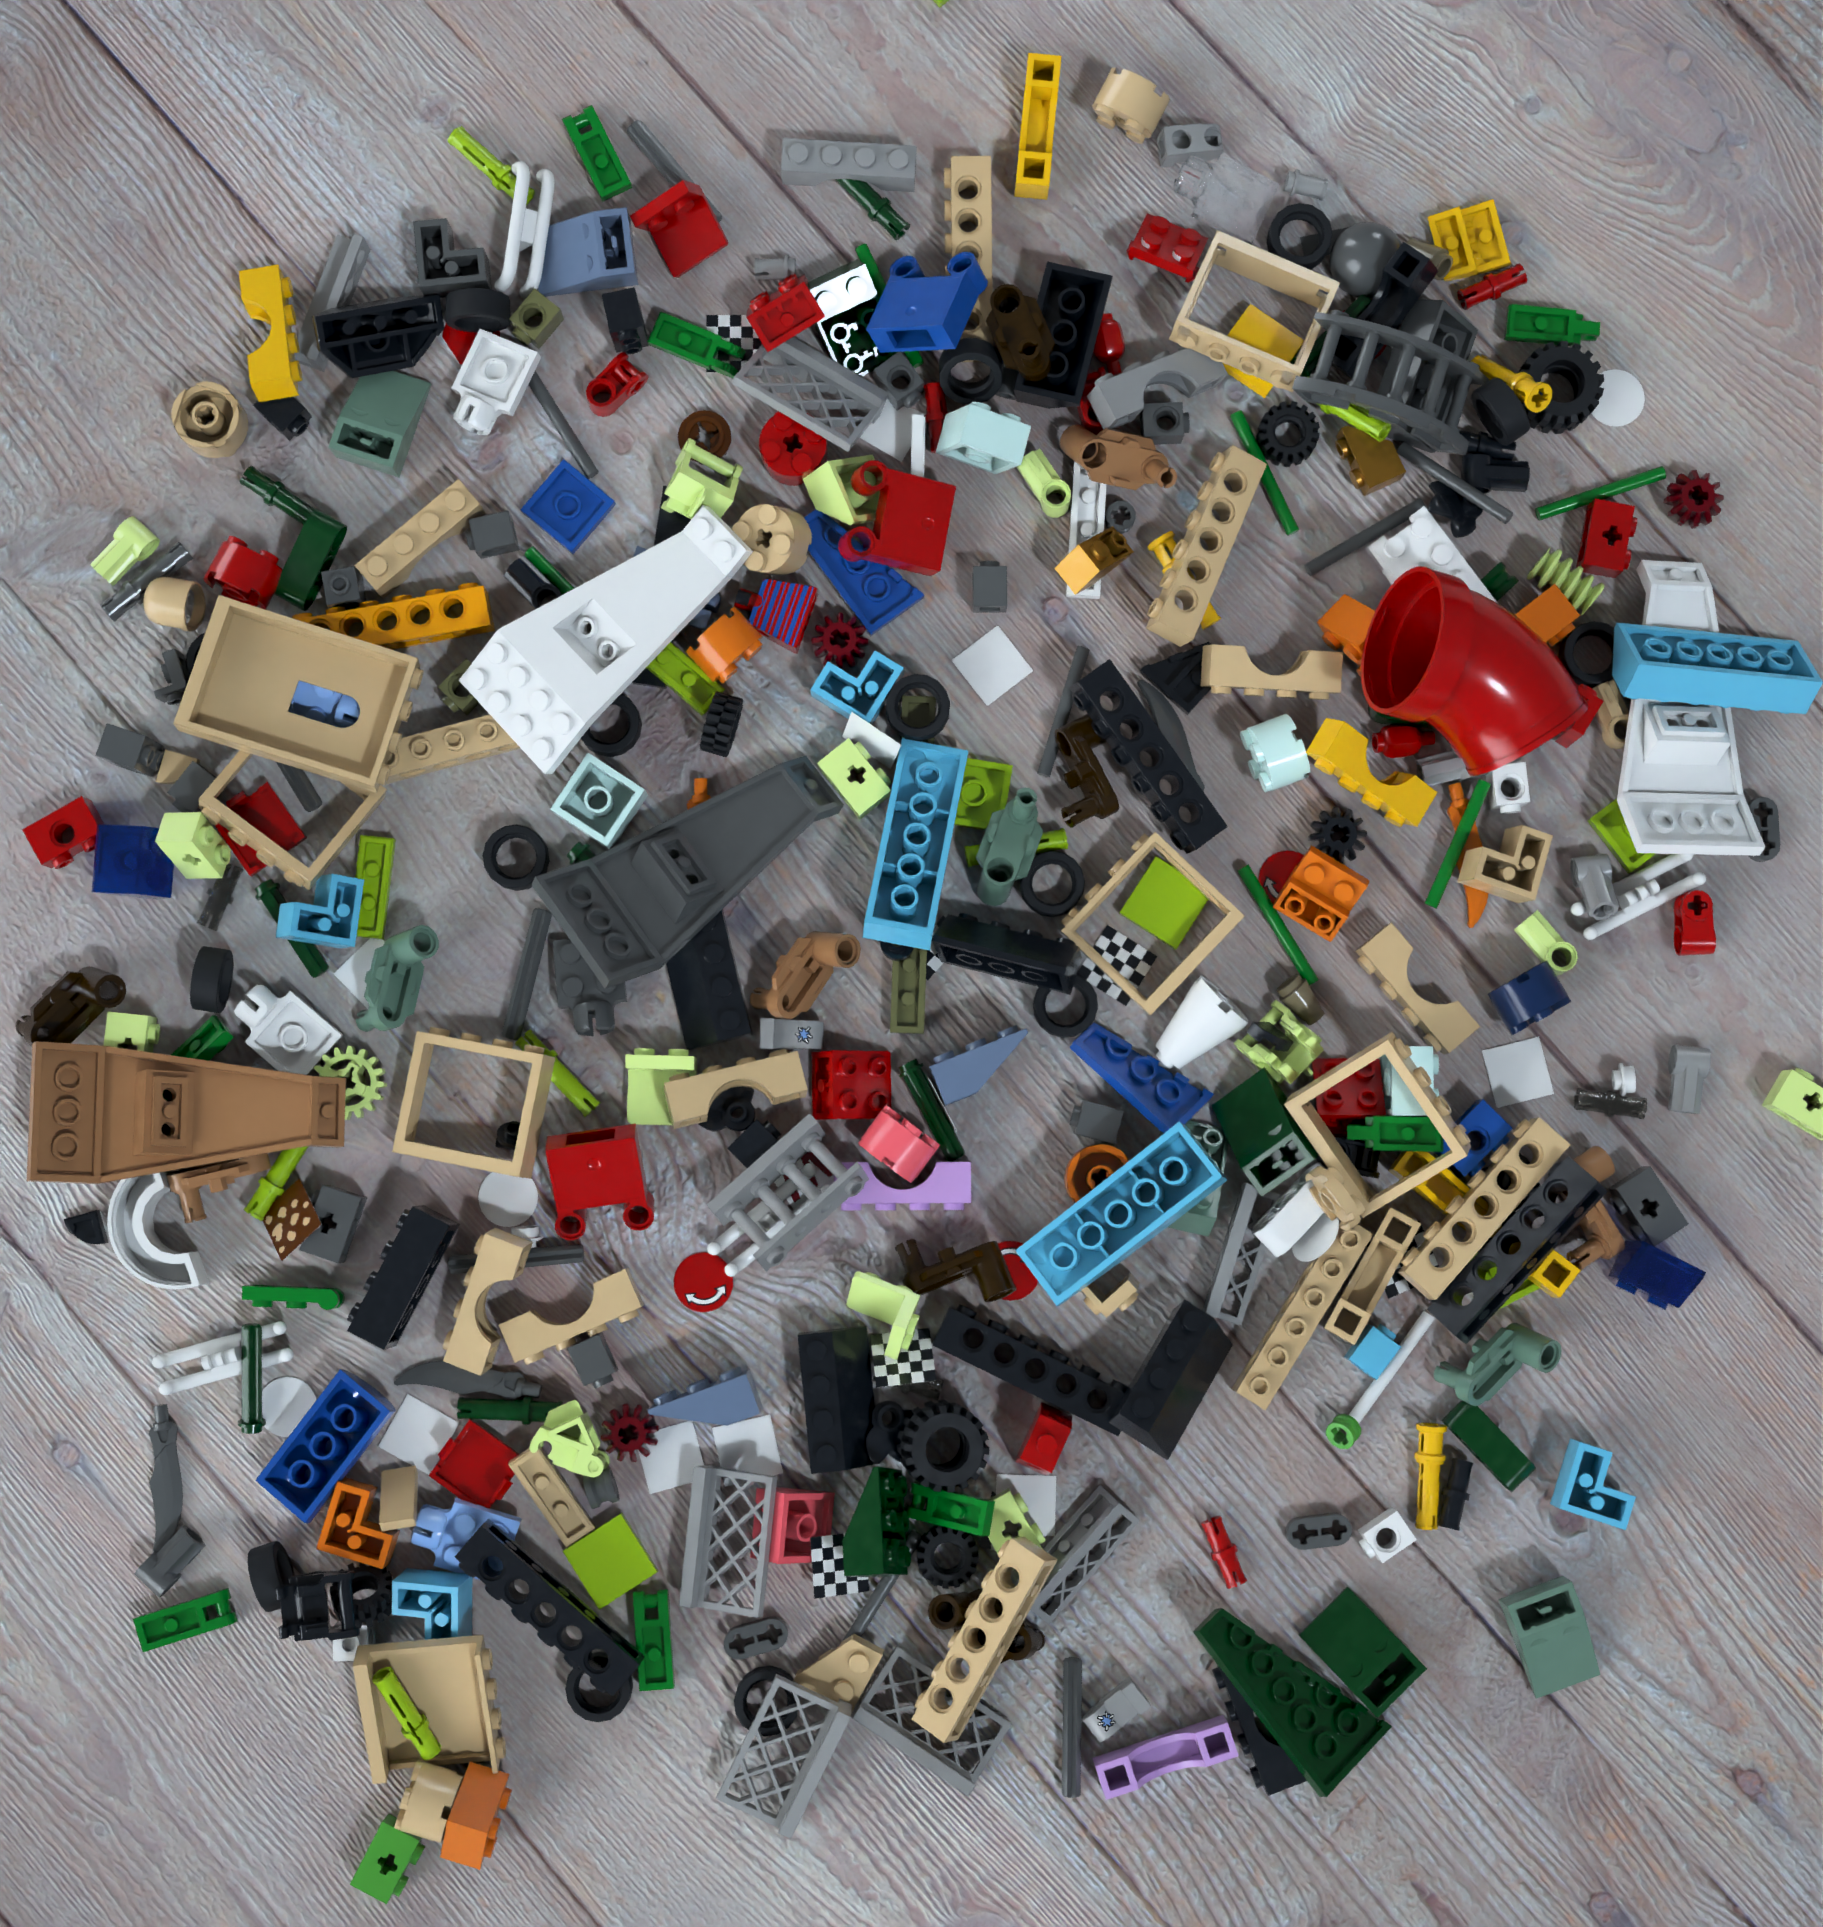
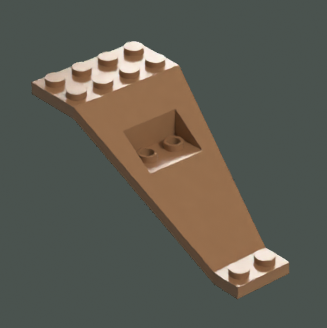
M36 1041L32 1043L26 1182L101 1184L305 1146L341 1148L344 1147L346 1078L309 1076L110 1046ZM165 1089L169 1090L172 1094L170 1102L163 1098L162 1094ZM163 1124H167L170 1127L171 1133L169 1136H165L162 1133L161 1127Z

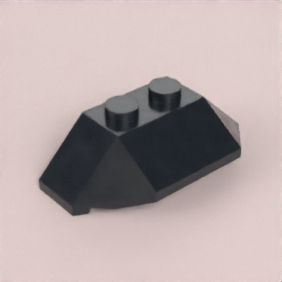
M438 294L394 297L330 308L312 316L318 351L349 378L414 367L431 346L436 336H439L444 330L440 296Z

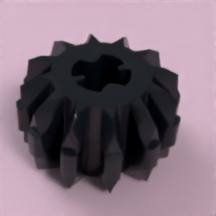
M1339 807L1332 808L1331 816L1326 811H1322L1319 814L1322 822L1313 821L1310 826L1319 833L1310 834L1308 840L1312 842L1319 841V845L1315 848L1320 851H1326L1325 854L1330 857L1334 854L1335 860L1343 864L1344 855L1347 859L1353 861L1356 858V853L1353 849L1362 851L1365 848V845L1357 839L1366 837L1367 831L1356 829V827L1362 824L1363 820L1362 818H1357L1352 822L1350 820L1353 814L1351 809L1346 810L1343 817H1341ZM1332 828L1336 832L1340 830L1344 832L1345 836L1341 838L1344 843L1340 840L1334 842L1331 839V835L1334 834L1331 831Z

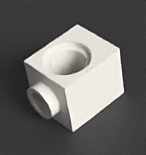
M1526 762L1509 763L1488 772L1486 782L1491 784L1488 791L1490 810L1500 809V814L1521 812L1522 806L1530 803ZM1503 781L1513 784L1515 788L1514 797L1510 798L1502 793L1501 783Z
M1392 1507L1358 1529L1363 1537L1358 1542L1370 1559L1375 1556L1382 1563L1417 1540L1398 1511ZM1383 1528H1389L1392 1532L1391 1541L1386 1545H1378L1376 1541L1377 1533Z
M375 1620L372 1621L373 1626L368 1628L366 1622L362 1623L359 1636L333 1640V1661H354L357 1646L375 1644ZM338 1621L333 1627H341V1621Z

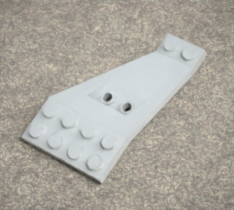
M702 505L683 531L498 629L459 681L544 774H553L593 722L726 585L753 551L709 506ZM588 623H590L592 627L590 633L587 632ZM610 646L613 647V654L611 657L608 652Z
M1641 560L1636 571L1646 592L1642 625L1719 633L1713 588L1702 563ZM1641 698L1631 699L1617 803L1636 852L1760 856L1765 849V844L1743 793L1731 707L1722 708L1720 706L1704 704L1691 705L1683 702H1661Z

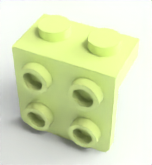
M634 1048V1055L625 1054V1068L628 1069L627 1121L630 1124L636 1123V1125H672L664 1093V1083L670 1082V1077L681 1073H689V1076L697 1075V1058L689 1056V1050L668 1049V1055H655V1049Z
M855 1272L846 1303L847 1307L892 1325L885 1356L897 1360L901 1349L908 1351L920 1318L919 1315L915 1314L920 1295L914 1293L906 1286H896L883 1281L876 1274Z

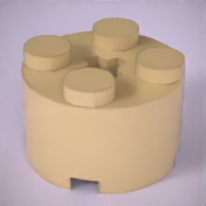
M1111 68L1092 107L1098 114L1096 121L1108 129H1114L1116 125L1126 130L1125 136L1130 140L1143 144L1145 138H1151L1170 98L1165 92H1163L1161 97L1156 94L1154 90L1157 85L1148 79L1126 69H1122L1119 75L1116 68Z
M208 381L199 382L188 390L184 389L179 393L173 403L171 418L176 432L197 454L208 458L230 457L235 454L244 442L248 432L247 413L238 400L224 386ZM206 420H213L212 422L205 424Z
M769 504L756 505L748 509L732 527V530L753 551L743 563L751 571L787 575L798 570L808 557L806 555L808 546L812 542L810 527L801 514L789 508Z
M417 1760L411 1775V1784L404 1791L399 1806L401 1809L394 1828L441 1843L444 1838L447 1819L464 1775L444 1767Z

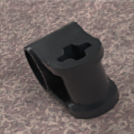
M1335 1138L1361 1176L1379 1179L1380 1173L1377 1172L1380 1151L1373 1150V1148H1365V1141L1362 1140L1353 1141ZM1318 1156L1316 1158L1317 1161L1327 1168L1321 1157Z

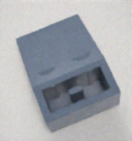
M627 207L593 211L549 225L543 271L538 291L542 295L547 297L639 285L631 220Z
M1017 1025L998 1032L996 1034L998 1040L988 1044L985 1038L965 1045L967 1052L955 1056L952 1050L934 1057L933 1061L935 1064L930 1066L929 1070L943 1105L947 1106L975 1095L1028 1034L1027 1029L1019 1031Z
M739 1366L722 1372L719 1375V1381L709 1383L708 1378L691 1383L686 1387L687 1392L677 1395L676 1390H672L658 1395L653 1399L654 1404L647 1411L649 1415L728 1426L760 1414L763 1410V1405L750 1369L742 1372Z

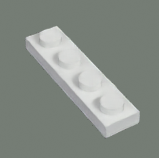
M1076 462L1073 465L1068 554L1080 543L1103 532L1107 484L1091 481L1086 469ZM1101 579L1076 595L1066 585V597L1099 599Z

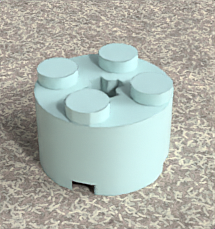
M1288 714L1280 715L1240 732L1242 743L1247 751L1250 750L1252 760L1248 761L1249 770L1255 780L1259 778L1265 793L1309 777L1307 773H1310V764L1305 753L1306 749L1302 739L1297 740L1295 734L1291 733V731L1297 728Z

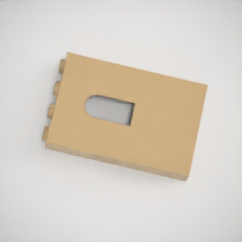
M218 595L173 724L180 732L377 793L380 784L385 786L388 781L391 766L387 765L391 752L396 754L399 749L402 734L398 733L402 720L407 722L413 706V702L409 701L412 689L418 690L424 671L420 669L417 657ZM302 681L352 697L360 707L358 720L349 727L339 728L288 712L298 682Z

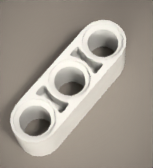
M1320 1162L1310 1166L1258 1220L1252 1229V1233L1275 1257L1285 1254L1324 1213L1309 1191L1314 1186L1312 1180L1307 1182L1305 1180L1306 1174L1317 1166L1325 1168Z

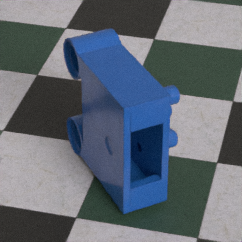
M962 252L950 259L947 265L949 276L925 277L916 258L913 256H903L893 262L889 269V280L866 328L880 353L956 349L978 296L986 289L988 284L973 253Z

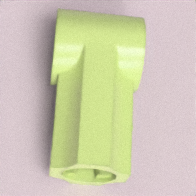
M1041 449L1031 451L1023 456L1021 465L1016 468L1041 503L1042 511L1052 518L1064 516L1070 508L1071 490L1069 485L1060 479ZM1052 493H1059L1064 497V501L1059 504H1052L1047 500V497Z
M134 516L127 518L119 525L114 532V540L90 564L113 586L137 561H143L152 555L160 543L159 538Z
M1538 910L1514 929L1541 963L1547 960L1556 975H1562L1576 965L1578 955L1575 947L1565 942ZM1558 950L1564 953L1566 956V965L1564 967L1554 964L1552 961L1553 951Z

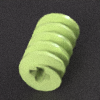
M1549 548L1530 570L1526 579L1531 580L1536 576H1540L1537 585L1539 589L1547 584L1551 586L1556 584L1565 597L1572 602L1573 607L1576 610H1582V616L1602 593L1605 585L1599 583L1591 587L1594 580L1592 574L1581 579L1582 566H1578L1571 571L1573 559L1569 557L1560 562L1562 550L1558 549L1550 554Z

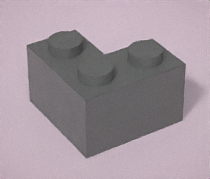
M447 218L413 221L419 288L423 295L438 294L440 298H444L450 292L459 289H492L489 259L483 247L455 250L453 230Z

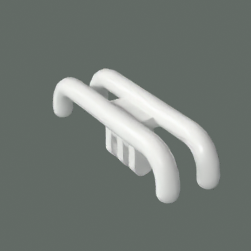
M517 161L511 167L513 174L517 176L504 265L499 279L495 281L494 287L497 291L504 292L511 286L517 270L519 251L532 246L528 277L524 286L519 290V295L526 299L534 288L538 289L541 281L555 179L549 169H541L537 172L536 179L541 183L538 211L527 209L530 170L526 162Z
M1671 854L1613 883V889L1622 910L1611 915L1608 919L1600 920L1585 928L1583 931L1584 938L1594 940L1598 936L1703 885L1706 882V875L1702 872L1694 873L1660 890L1656 880L1653 879L1690 861L1694 854ZM1583 899L1571 906L1570 910L1573 915L1580 916L1587 912Z
M807 1163L800 1169L808 1179H811L817 1171L816 1166L812 1163ZM788 1179L773 1192L784 1201L799 1188ZM825 1184V1185H823L819 1190H820L821 1192H823V1191H825L830 1185H829V1184ZM809 1199L805 1200L792 1212L797 1216L811 1201ZM761 1201L747 1213L770 1239L785 1226L782 1220L764 1201ZM737 1223L733 1224L714 1241L709 1243L707 1247L708 1253L711 1255L719 1254L745 1232ZM755 1243L749 1246L725 1266L726 1275L730 1277L737 1275L755 1260L753 1254L760 1248Z
M277 1321L261 1326L262 1340L284 1334L287 1329L286 1324L282 1321ZM241 1332L154 1356L152 1364L155 1368H164L201 1357V1364L204 1371L162 1382L159 1386L160 1393L162 1395H169L242 1374ZM283 1348L262 1354V1368L290 1361L294 1356L293 1350Z

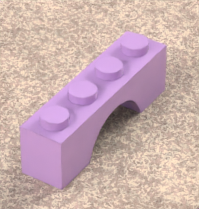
M841 1162V1163H842L847 1169H849V1168H850L851 1166H853L856 1162ZM858 1162L869 1180L857 1195L849 1197L841 1204V1210H862V1204H875V1210H896V1203H909V1210H930V1203H943L944 1210H964V1203H971V1162H936L930 1176L920 1185L910 1189H894L886 1186L877 1179L868 1162Z
M1220 1715L1093 1757L1092 1759L1105 1799L1108 1800L1138 1790L1145 1783L1166 1773L1189 1767H1208L1238 1757L1239 1755L1229 1724L1224 1715Z

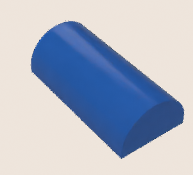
M340 1369L255 1481L301 1521L307 1524L311 1523L333 1494L336 1483L343 1481L396 1411L395 1407L370 1384L358 1376Z

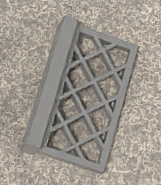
M795 337L790 338L769 352L766 351L762 344L734 376L732 382L735 386L847 452L850 451L871 423L874 424L880 417L889 395L885 390ZM763 359L775 366H765ZM769 375H783L785 383H772ZM761 376L763 383H754L746 377ZM792 376L804 383H794ZM798 392H811L814 400H801ZM776 393H790L792 400L785 401L778 397ZM821 393L832 400H823ZM827 409H840L843 417H830ZM805 410H819L821 418H813ZM850 410L861 417H852ZM835 427H848L850 432L849 438L837 432Z
M714 1465L695 1466L693 1468L679 1606L687 1608L699 1607L756 1618L763 1617L777 1486L776 1476L724 1469L721 1466ZM721 1477L730 1478L738 1489L728 1499L725 1498L720 1490ZM741 1480H748V1481H747L745 1484H743ZM756 1482L766 1483L764 1499L757 1504L748 1492V1489ZM742 1495L751 1510L740 1519L730 1504ZM725 1510L734 1525L723 1534L716 1524L717 1516ZM754 1515L762 1524L761 1533L755 1539L752 1538L744 1526ZM738 1530L748 1545L736 1554L727 1539ZM721 1545L730 1560L719 1569L713 1560V1553ZM750 1550L758 1559L757 1569L749 1574L740 1560ZM733 1565H735L744 1579L734 1589H732L723 1575ZM716 1580L727 1594L719 1602L709 1600L710 1585ZM747 1585L754 1594L753 1608L744 1607L736 1595Z
M896 1646L860 1704L854 1709L851 1718L969 1797L976 1786L977 1779L1012 1724L979 1702L976 1709L985 1715L975 1717L973 1712L968 1723H972L975 1743L956 1746V1742L951 1741L952 1748L943 1750L933 1748L927 1730L921 1728L908 1731L902 1726L900 1712L915 1709V1704L899 1707L895 1690L897 1686L914 1683L918 1698L921 1694L919 1682L933 1679L931 1677L933 1670ZM898 1657L911 1664L913 1679L894 1683L891 1668ZM916 1668L927 1676L918 1678ZM888 1674L890 1684L880 1686ZM891 1688L894 1709L879 1711L869 1704L877 1691ZM945 1692V1700H946V1702H947V1701H952V1700H953L952 1696L946 1697V1692ZM895 1713L897 1722L886 1715ZM990 1718L1001 1725L993 1739L980 1741L976 1721ZM924 1732L926 1742L914 1734ZM989 1744L983 1754L981 1746ZM976 1747L979 1762L973 1772L970 1773L960 1766L957 1751ZM953 1752L954 1761L943 1754Z
M776 1674L717 1793L716 1799L779 1828V1834L791 1839L851 1718L852 1704L841 1699L836 1702ZM781 1687L792 1692L796 1703L778 1709L774 1699L778 1688ZM800 1696L807 1700L801 1701ZM771 1704L773 1711L766 1713ZM814 1704L828 1709L824 1719L811 1724L804 1710L805 1707ZM799 1710L804 1726L786 1732L781 1715ZM776 1718L781 1734L763 1739L759 1729L761 1722ZM818 1729L814 1737L812 1730ZM807 1732L811 1742L810 1748L794 1754L789 1738ZM756 1735L758 1741L751 1743L754 1736ZM784 1740L789 1756L771 1762L766 1746ZM761 1748L766 1764L748 1770L744 1759L746 1753ZM804 1759L801 1766L799 1767L797 1761ZM792 1763L796 1772L794 1780L780 1784L774 1768ZM741 1765L743 1772L737 1773ZM769 1771L774 1786L756 1792L751 1776ZM746 1778L751 1794L738 1798L727 1791L731 1783ZM789 1789L786 1796L784 1797L782 1791ZM777 1793L781 1803L777 1814L775 1815L764 1810L759 1799Z

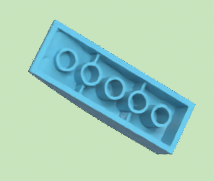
M902 738L865 915L862 938L930 951L968 750Z
M1179 1121L1015 1251L1056 1306H1059L1149 1242L1228 1179L1187 1126Z

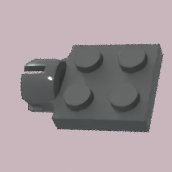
M570 939L554 940L553 953L559 1009L572 1010L574 1028L578 1035L594 1036L592 1018H595L596 1028L600 1030V1035L612 1032L615 1028L614 1007L618 1003L627 1002L626 982L605 989Z

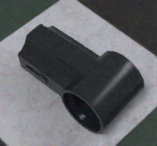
M1468 454L1462 457L1461 479L1482 493H1489L1491 490L1525 492L1527 490L1530 478L1528 461L1493 460L1490 455Z
M526 556L516 559L504 574V577L535 609L541 607L545 597L553 595L558 598L562 595L559 589Z

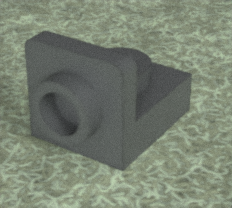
M172 649L162 653L165 663L161 664V669L167 683H172V685L154 691L156 699L164 703L167 702L168 705L181 703L190 677L186 668L184 654L176 649Z

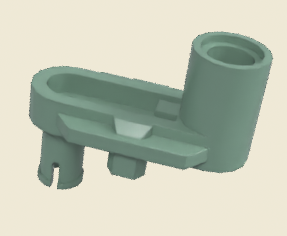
M1030 788L1019 789L1016 793L1017 796L1007 803L1005 809L992 812L976 855V860L982 867L977 885V894L980 900L987 905L998 906L1006 902L1014 881L1027 877L1043 834V829L1037 822L1038 810L1035 805L1037 795Z
M419 925L393 935L385 941L382 947L375 949L371 969L366 972L364 980L367 984L364 997L369 1004V1008L360 1011L357 1016L361 1018L356 1019V1024L360 1030L368 1032L376 1028L380 1031H388L400 1027L407 1016L414 1014L424 972V965L421 961L434 956L439 948L437 934L429 926Z
M1511 1323L1506 1328L1502 1327L1488 1342L1479 1338L1473 1344L1472 1352L1475 1355L1469 1360L1468 1367L1464 1371L1450 1365L1446 1361H1442L1440 1366L1437 1365L1434 1370V1379L1455 1389L1458 1399L1470 1405L1479 1406L1483 1402L1489 1401L1521 1368L1522 1363L1544 1373L1552 1371L1561 1358V1345L1558 1341L1525 1326Z

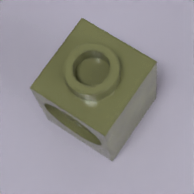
M534 288L509 320L514 329L512 334L526 346L532 343L540 349L561 324L564 317L559 307ZM532 316L543 318L541 324L537 327H529L526 324Z
M467 658L438 686L445 694L440 700L454 713L460 709L466 715L479 704L471 693L466 697H458L456 695V689L461 684L459 679L472 664Z

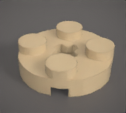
M1317 1166L1306 1174V1182L1312 1180L1314 1184L1309 1189L1311 1195L1331 1221L1338 1217L1344 1222L1339 1227L1345 1231H1349L1360 1223V1215L1365 1212V1208L1355 1195L1352 1194L1350 1196L1342 1185L1344 1179L1335 1167L1331 1166L1326 1170L1321 1166Z

